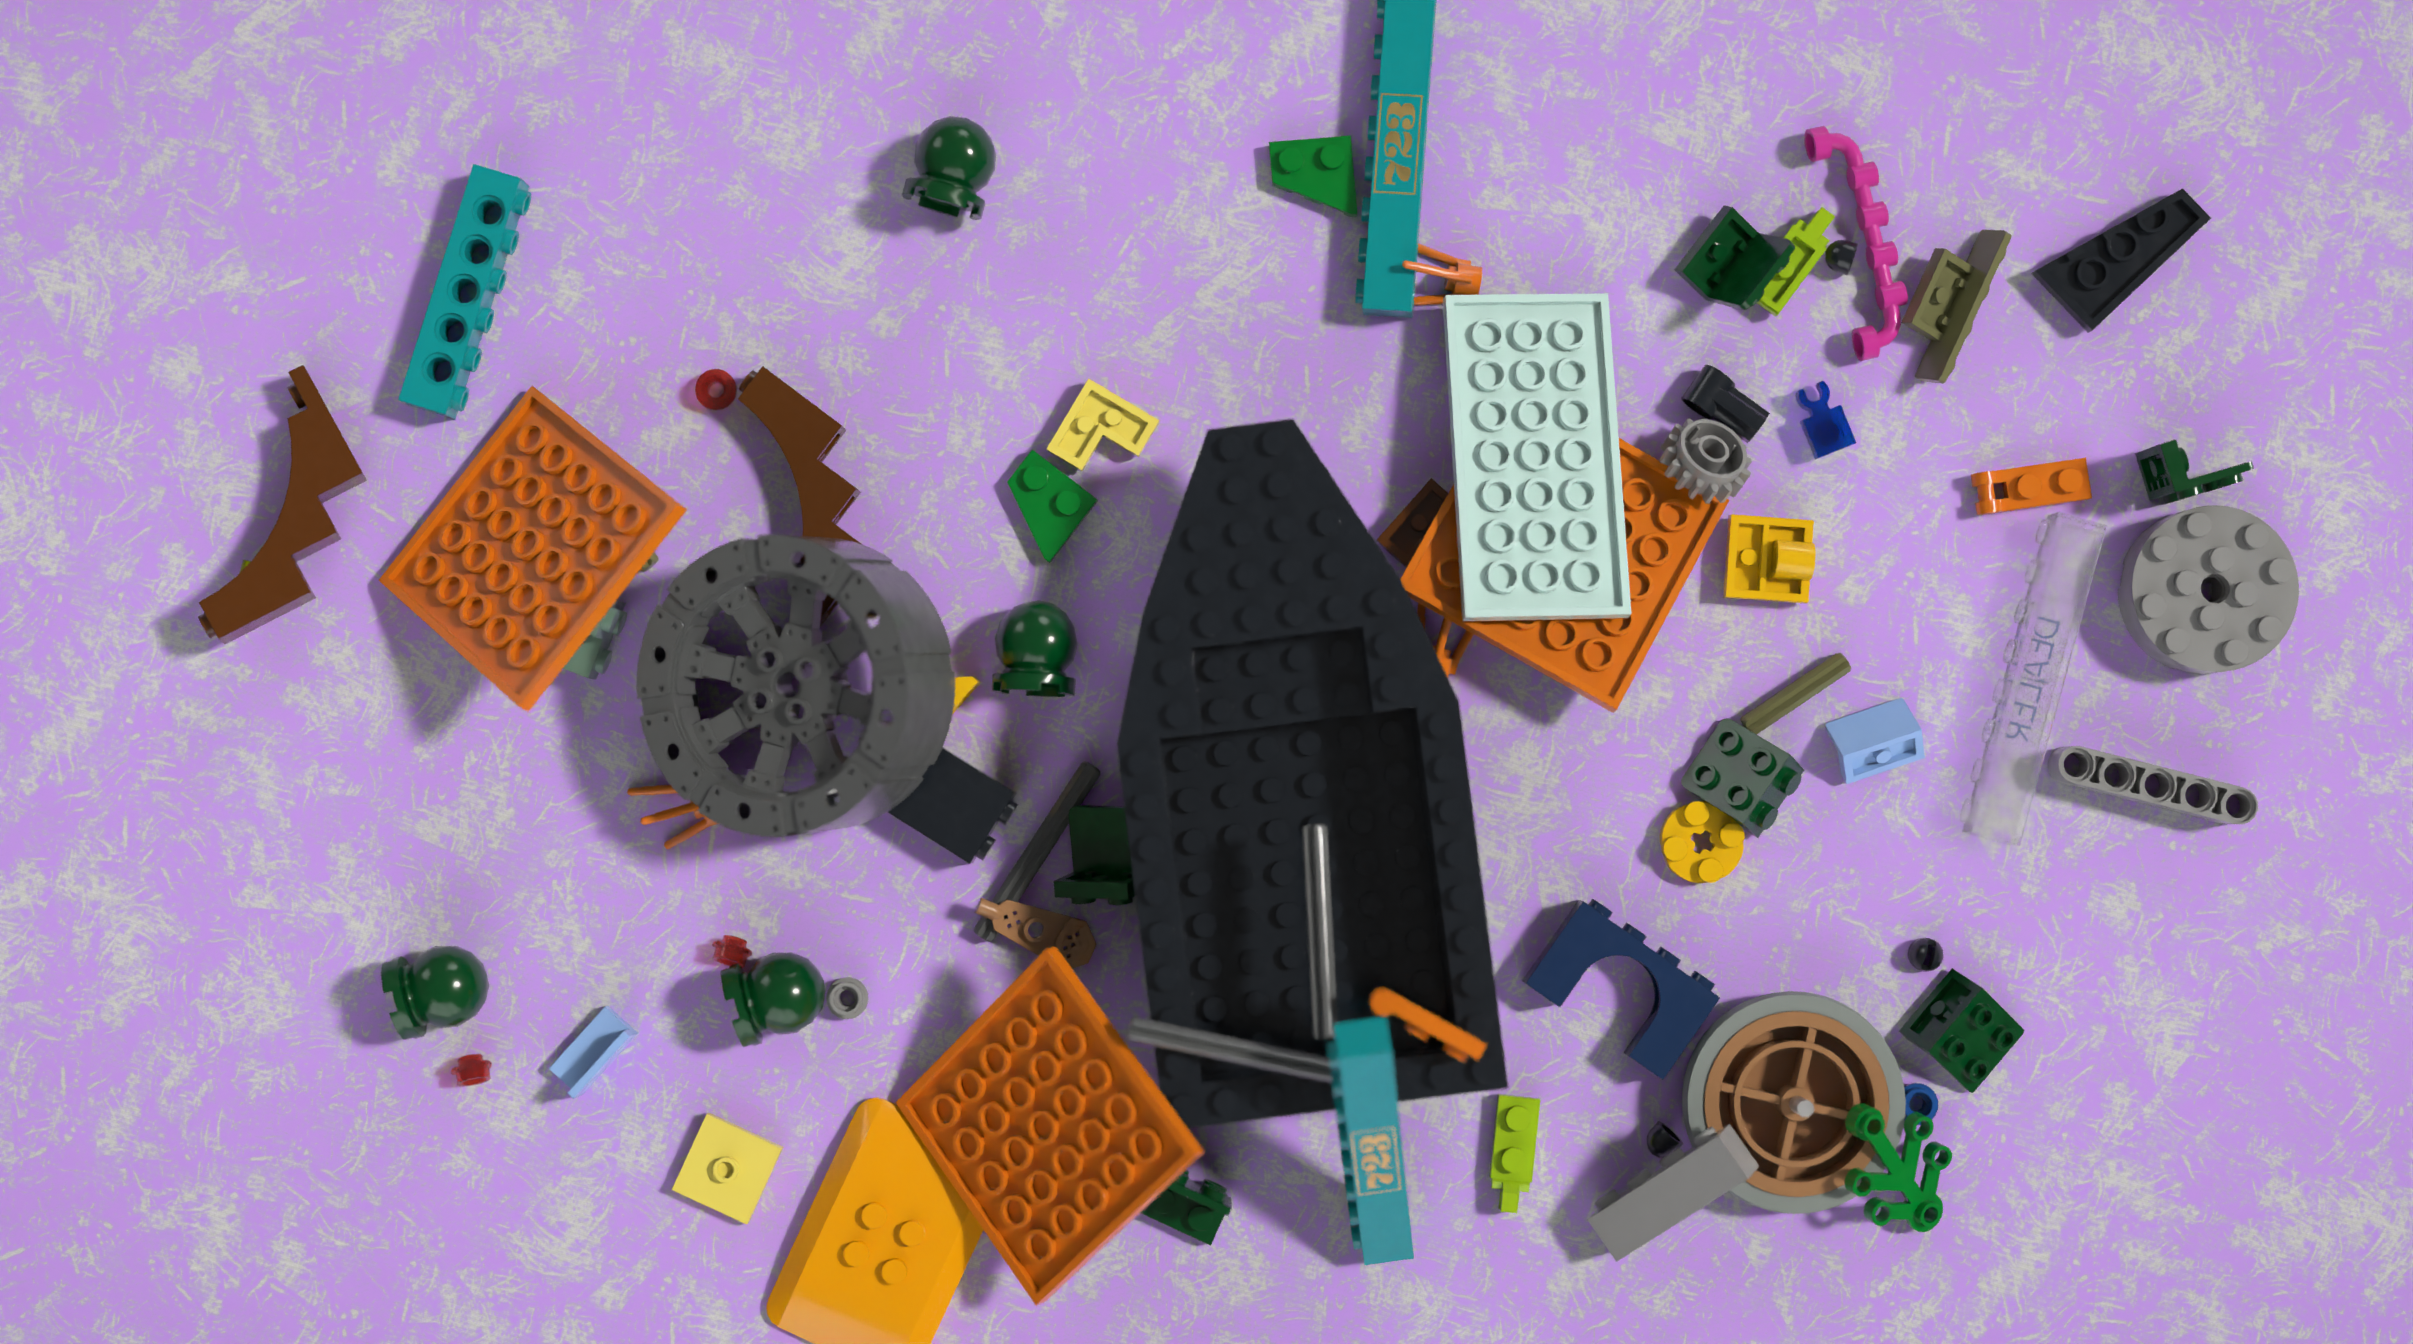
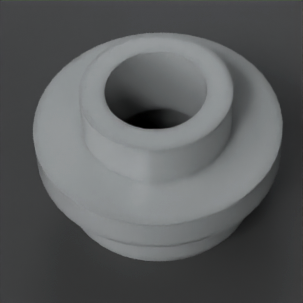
M851 977L835 981L827 992L828 1008L835 1016L842 1019H852L859 1016L868 1004L866 987L862 982ZM844 990H850L854 993L855 1002L853 1005L847 1006L842 1003L841 994Z

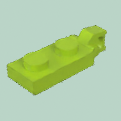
M1821 207L1808 224L1799 219L1784 235L1783 238L1789 239L1795 245V249L1789 256L1790 260L1787 266L1772 278L1764 289V295L1757 302L1758 305L1776 317L1826 251V245L1830 240L1822 234L1835 218L1833 214Z
M1506 1094L1497 1095L1489 1177L1491 1178V1188L1500 1189L1498 1206L1500 1212L1517 1213L1519 1191L1529 1192L1530 1182L1532 1183L1540 1098Z

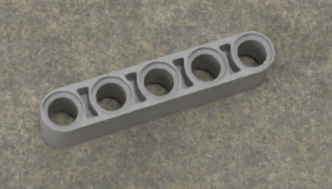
M2082 746L2058 748L2048 759L2049 773L2054 780L2060 783L2221 824L2248 823L2256 816L2258 811L2256 796L2244 787ZM2069 754L2075 755L2079 761V769L2074 776L2068 775L2064 769V760ZM2110 764L2115 765L2119 771V780L2114 786H2110L2104 778L2105 769ZM2151 774L2155 775L2159 781V790L2153 797L2145 789V781ZM2190 785H2194L2200 793L2199 801L2193 807L2188 804L2185 798V792ZM2231 795H2234L2240 803V809L2234 817L2226 809V802Z

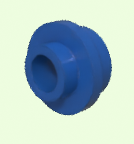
M1911 1083L1904 1086L1906 1099L1905 1119L1911 1113L1919 1112L1932 1120L1938 1110V1098L1935 1092L1927 1085L1921 1083ZM1914 1096H1920L1923 1101L1922 1107L1918 1111H1912L1909 1106V1102Z

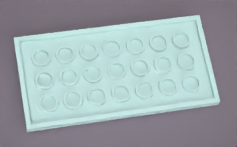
M1608 293L1445 295L1443 299L1462 621L1628 618L1631 615V600Z

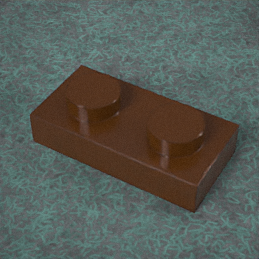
M1431 478L1378 537L1376 542L1403 566L1407 567L1448 492Z

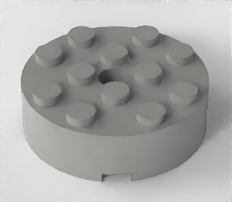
M2220 505L2201 506L2162 518L2148 527L2135 540L2123 561L2124 567L2120 588H2118V602L2125 626L2134 641L2147 655L2172 669L2190 673L2209 674L2244 668L2269 654L2284 638L2295 617L2299 598V581L2292 555L2281 537L2268 524L2241 509ZM2203 580L2212 584V596L2209 601L2201 593Z

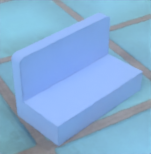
M1902 698L1826 723V731L1838 751L1840 773L1846 784L1925 758L1922 729Z
M605 1006L549 1069L571 1088L567 1094L575 1099L589 1089L635 1038L638 1032L609 1006Z

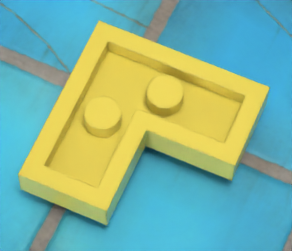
M1088 378L1046 450L1083 472L1103 437L1139 457L1160 421Z

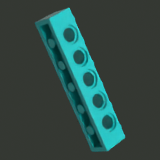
M473 164L399 395V401L452 419H456L458 411L462 412L469 398V388H466L470 372L477 370L481 360L482 350L478 348L483 332H489L493 323L494 310L491 309L495 293L500 294L505 285L507 273L503 268L508 254L512 255L518 244L519 232L516 231L520 215H526L531 203V192H528L530 186L521 178ZM500 206L502 209L501 218L494 224H486L485 214L488 209ZM481 245H488V258L480 264H474L472 260L474 250ZM468 284H475L477 288L475 298L468 303H462L460 292L463 287ZM456 323H462L464 326L462 338L457 342H449L447 336L449 328ZM443 362H450L452 367L451 375L447 380L438 382L435 377L436 368Z

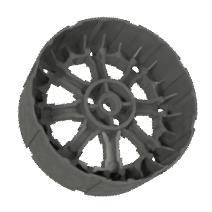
M757 535L758 539L741 538L707 552L690 564L667 589L670 593L663 604H657L647 625L638 659L637 699H642L644 716H640V721L650 752L669 784L684 800H691L700 807L699 813L717 824L741 833L765 837H784L852 827L871 821L900 804L924 780L922 776L928 767L934 765L949 731L955 699V671L951 669L949 654L952 651L942 620L923 588L907 571H901L893 565V560L865 545L843 539ZM803 554L806 558L805 564L800 563ZM769 579H788V593L792 594L789 623H785L783 629L775 625L759 602L761 598L754 587L768 582ZM827 594L838 602V605L846 613L850 621L846 624L847 629L833 640L823 642L822 630L819 629L822 600H825ZM722 610L727 615H732L749 639L746 643L752 656H734L718 652L716 648L703 644L710 628L707 625L712 617H717ZM879 616L878 624L870 627L867 620L875 619ZM865 651L872 669L870 693L852 688V684L848 683L846 672L849 668L848 664ZM794 676H796V678L799 680V690L797 694H795L792 689V680ZM695 678H714L731 682L730 686L742 690L743 694L733 702L734 706L714 718L701 720L698 692L695 689ZM800 706H803L804 715L799 719ZM887 709L892 713V722L880 721L883 710ZM838 715H847L859 719L860 724L864 725L858 740V746L850 757L844 756L834 732L836 729L834 719ZM761 727L760 740L763 743L754 769L749 770L746 778L740 774H733L727 769L729 765L718 753L730 745L729 741L750 729ZM800 741L802 745H807L816 770L813 773L816 784L794 792L783 791L786 779L784 773L793 747H797ZM839 794V802L836 803L834 798Z

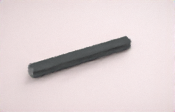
M1086 761L1080 764L991 902L1000 904L1006 899L1016 902L1020 900L1068 826L1069 810L1083 803L1099 778L1101 772L1098 768ZM983 916L974 927V933L988 942L993 941L998 932L993 930L992 920Z
M1313 824L1303 826L1302 828L1312 1035L1315 1039L1335 1038L1333 1024L1337 1023L1328 835L1326 825Z
M1137 1017L1132 1018L1129 1023L1127 1038L1133 1042L1332 1083L1329 1057Z

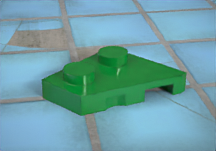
M1351 135L1269 142L1272 186L1289 193L1294 192L1302 195L1306 200L1320 205L1322 203L1342 211L1346 216L1357 217Z
M1031 450L1007 481L1044 559L1051 563L1098 502V499L1034 450Z

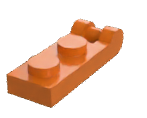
M2086 458L1971 474L1972 487H1977L1979 502L1975 503L1977 516L2083 501L2092 498ZM2002 483L2004 499H1995L1993 485Z
M1377 988L1369 996V1005L1377 1015L1388 1016L1394 1013L1407 1021L1404 1026L1405 1030L1425 1041L1432 1034L1445 1042L1442 1048L1443 1051L1463 1062L1466 1061L1468 1055L1479 1060L1486 1047V1044L1478 1038L1389 989Z

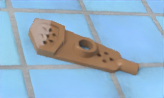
M981 898L974 912L991 919L993 930L1038 956L1045 949L1056 947L1072 969L1088 964L1097 945L1085 920L1006 899L1002 903L996 904ZM1034 922L1041 923L1043 928L1042 933L1037 937H1031L1028 933L1030 924Z

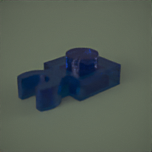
M1824 381L1816 384V389L1819 392V399L1817 401H1810L1806 397L1804 389L1796 392L1798 405L1808 411L1810 415L1809 418L1800 421V424L1815 460L1856 444L1842 406L1829 408L1827 402L1830 398V390Z

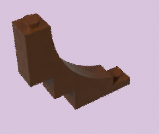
M304 365L288 372L294 384L287 387L299 409L307 406V409L287 418L291 437V470L284 505L276 525L253 560L224 587L199 602L204 614L198 616L202 627L209 638L217 635L218 639L224 644L316 598L297 562L341 540L322 503L367 481Z
M764 366L761 367L758 373L752 370L739 387L742 394L738 400L748 407L769 429L790 465L801 504L803 536L836 538L861 544L837 526L861 492L822 463L846 432V429ZM803 554L800 563L805 564L806 558ZM827 594L825 600H822L820 627L838 605V602Z

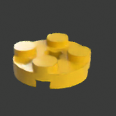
M1694 801L1674 809L1667 816L1661 827L1659 838L1661 852L1664 856L1663 859L1667 867L1675 875L1689 882L1714 883L1729 875L1738 865L1743 854L1745 836L1743 828L1732 817L1706 801ZM1704 831H1707L1710 834L1709 841L1712 843V847L1710 850L1703 849L1700 853H1696L1693 850L1695 842L1691 840V837L1694 833L1701 835Z

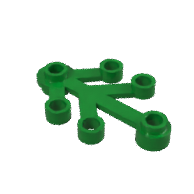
M1865 1103L1854 1105L1847 1113L1845 1120L1846 1128L1852 1135L1865 1141L1868 1140L1888 1173L1866 1172L1860 1168H1853L1845 1177L1844 1184L1846 1189L1859 1197L1868 1195L1872 1190L1901 1191L1905 1198L1904 1202H1886L1879 1197L1869 1199L1863 1210L1865 1218L1878 1226H1884L1891 1219L1906 1220L1907 1224L1918 1232H1927L1933 1229L1939 1223L1943 1213L1942 1200L1936 1195L1940 1170L1945 1169L1950 1164L1952 1152L1947 1146L1934 1141L1926 1145L1922 1154L1925 1167L1919 1188L1915 1181L1920 1148L1922 1141L1929 1138L1932 1134V1120L1919 1112H1913L1907 1116L1904 1122L1906 1134L1900 1158L1883 1132L1885 1121L1881 1112ZM1921 1122L1920 1128L1916 1131L1917 1125ZM1940 1151L1939 1157L1935 1160L1936 1154ZM1862 1177L1861 1184L1857 1187V1182ZM1881 1207L1880 1213L1876 1216V1211Z

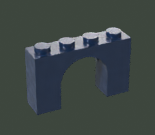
M1591 899L1589 904L1578 900L1522 982L1558 1007H1561L1585 971L1598 960L1616 955L1627 956L1636 960L1645 968L1652 980L1654 1003L1650 1015L1623 1053L1664 1080L1719 1001L1720 997L1711 991L1715 984L1695 970L1691 976L1687 975L1677 967L1681 962L1680 959L1661 946L1657 952L1653 951L1643 944L1647 936L1627 922L1623 928L1609 920L1613 912L1596 900Z

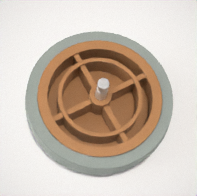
M1798 991L1770 993L1750 999L1730 1009L1715 1021L1701 1037L1691 1055L1684 1075L1682 1111L1692 1148L1695 1146L1692 1140L1709 1127L1713 1126L1716 1132L1730 1124L1759 1167L1749 1179L1728 1192L1746 1203L1769 1211L1803 1214L1831 1209L1857 1196L1848 1191L1844 1184L1845 1177L1851 1169L1860 1168L1866 1172L1879 1173L1885 1170V1166L1868 1140L1865 1141L1852 1135L1846 1128L1845 1120L1847 1113L1854 1105L1865 1103L1881 1112L1885 1121L1883 1132L1895 1150L1899 1144L1904 1127L1906 1107L1904 1083L1896 1058L1880 1033L1855 1010L1841 1002L1819 994ZM1862 1177L1858 1180L1857 1187L1861 1184Z

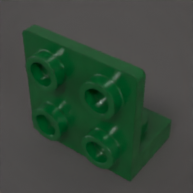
M2176 439L2135 453L2149 501L2163 497L2165 504L2242 482L2241 473L2254 469L2252 461L2188 479L2186 473L2189 470L2188 457L2184 449L2178 447Z
M1952 968L1899 1032L1907 1040L1932 1056L1966 1090L1973 1093L2023 1035L2024 1029L1981 986Z
M1185 1170L1140 1213L1211 1246L1224 1215L1228 1216L1232 1209L1231 1197L1227 1196V1188L1208 1179H1204L1203 1184L1189 1179V1171Z

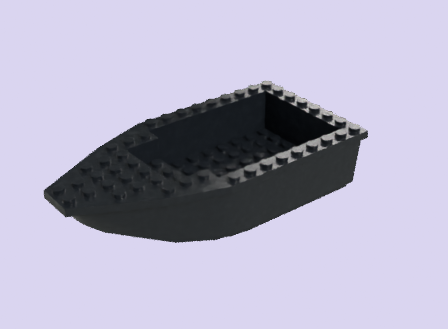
M1294 419L1208 429L1143 611L1117 740L1151 1021L1328 1057L1327 1043L1335 1042V1038L1315 1039L1312 1035L1302 847L1303 826L1322 824L1326 825L1328 835L1337 1023L1379 1017L1387 1018L1397 1102L1508 1088L1459 700L1401 579ZM1382 987L1389 989L1478 1038L1486 1044L1479 1060L1468 1055L1466 1061L1463 1062L1443 1051L1442 1048L1445 1042L1432 1034L1425 1041L1405 1030L1404 1026L1407 1021L1394 1013L1388 1016L1377 1015L1369 1005L1371 992ZM1154 1046L1159 1090L1187 1128L1335 1110L1332 1083Z

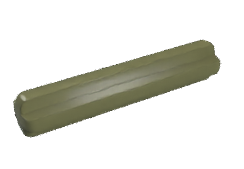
M1841 653L1834 654L1742 716L1740 720L1743 727L1757 735L1849 673L1851 666L1848 660Z

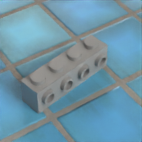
M1730 1124L1716 1132L1713 1126L1709 1127L1692 1140L1695 1146L1683 1153L1680 1147L1675 1149L1659 1161L1662 1166L1660 1169L1652 1174L1647 1168L1626 1182L1630 1187L1621 1194H1618L1613 1189L1594 1203L1598 1209L1587 1220L1616 1262L1746 1181L1757 1170L1759 1165Z

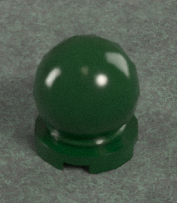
M949 116L936 120L922 131L915 145L914 163L920 176L906 179L902 196L906 200H911L913 195L920 197L918 206L958 218L960 210L971 212L969 218L979 220L982 218L986 203L976 193L988 185L995 171L996 151L992 139L981 125L968 118Z
M1037 600L1015 606L1000 621L995 636L997 657L1006 669L1002 673L993 674L992 691L1009 694V690H1026V696L1037 697L1075 696L1076 679L1067 677L1064 672L1074 661L1078 645L1075 628L1064 611L1053 603Z
M435 946L421 953L412 965L408 963L406 958L402 956L396 957L389 962L383 963L381 968L383 993L392 991L397 1011L389 1014L396 1031L403 1040L424 1037L427 1031V1023L439 1028L458 1027L476 1016L486 1001L489 982L483 963L472 952L458 946Z
M792 952L771 953L757 960L748 973L738 963L721 970V983L725 1001L734 998L739 1015L738 1019L731 1021L743 1047L762 1044V1033L764 1030L778 1035L797 1033L812 1023L823 1009L825 998L824 980L820 971L806 957Z

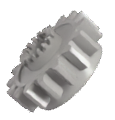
M1688 418L1682 426L1679 424L1674 426L1660 448L1664 451L1659 459L1660 463L1669 465L1664 475L1666 477H1675L1678 480L1675 484L1677 490L1686 487L1689 489V498L1693 499L1698 493L1702 495L1704 502L1707 504L1711 502L1714 496L1720 503H1724L1729 495L1735 497L1751 474L1747 470L1752 461L1751 458L1747 457L1746 445L1743 444L1742 440L1733 430L1717 421L1707 420L1706 418L1693 421L1691 418Z

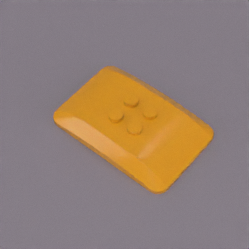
M874 1097L865 1100L857 1108L768 1298L766 1309L771 1322L777 1327L813 1344H931L983 1232V1228L897 1104L883 1098Z

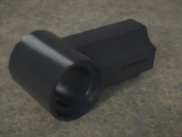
M1706 364L1681 397V400L1700 416L1706 419L1713 418L1733 430L1746 443L1750 442L1770 413L1734 388L1735 383L1717 368Z

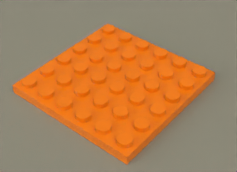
M531 386L380 577L379 581L517 706L529 712L687 509L542 392Z
M1619 438L1631 615L1628 618L1462 621L1453 484L1400 578L1409 598L1614 713L1618 709L1729 500L1726 499L1724 503H1720L1714 496L1711 502L1707 504L1704 502L1702 495L1698 493L1693 499L1689 498V489L1683 487L1677 490L1675 484L1678 480L1675 477H1666L1664 475L1669 467L1668 465L1660 463L1656 458Z
M1056 947L1045 949L895 1102L1035 1305L1046 1302L1204 1153V1150Z

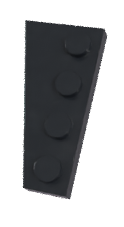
M2182 188L2031 274L2089 333L2203 227L2211 217Z

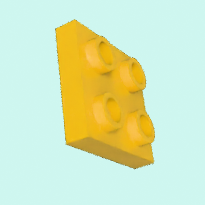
M1729 515L1723 598L1808 603L1810 580L1813 577L1816 557L1815 544L1812 543L1814 520Z

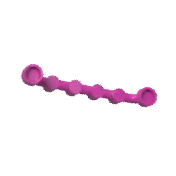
M1825 126L1807 129L1804 135L1807 155L1812 162L1829 159L1832 155V149L1840 151L1846 158L1848 166L1846 172L1847 182L1850 189L1854 191L1857 203L1856 219L1859 228L1864 233L1867 245L1865 251L1866 261L1870 270H1873L1876 283L1875 298L1884 316V326L1878 332H1876L1872 325L1853 329L1852 344L1858 360L1863 361L1877 358L1880 354V348L1890 344L1898 335L1901 326L1899 306H1904L1908 302L1905 284L1902 281L1893 282L1889 269L1890 266L1898 264L1896 245L1893 241L1883 243L1880 227L1888 225L1889 215L1887 207L1883 201L1874 203L1870 187L1879 184L1878 169L1874 162L1864 163L1858 145L1850 137L1840 133H1829Z

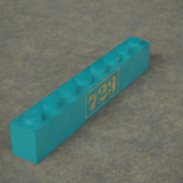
M1377 0V19H1384L1383 35L1375 34L1374 59L1381 60L1380 75H1372L1371 100H1378L1377 116L1369 115L1368 140L1375 141L1374 157L1366 156L1364 180L1372 181L1371 197H1363L1361 222H1369L1368 237L1360 238L1358 262L1365 263L1364 279L1357 278L1355 303L1362 304L1364 315L1413 318L1416 271L1403 268L1402 263L1405 260L1417 263L1437 0Z
M1379 1017L1333 1024L1335 1042L1327 1043L1353 1249H1362L1364 1265L1414 1259L1393 1056L1387 1018Z

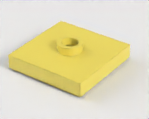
M707 1113L672 1190L744 1224H748L784 1147L716 1115Z

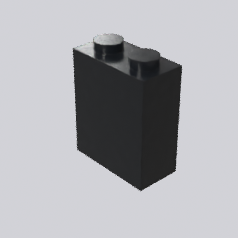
M942 747L934 765H930L922 776L924 780L906 799L888 811V813L969 864L973 863L976 857L983 861L996 839L990 836L998 822L1006 825L1016 810L1018 804L1012 800L1017 793Z

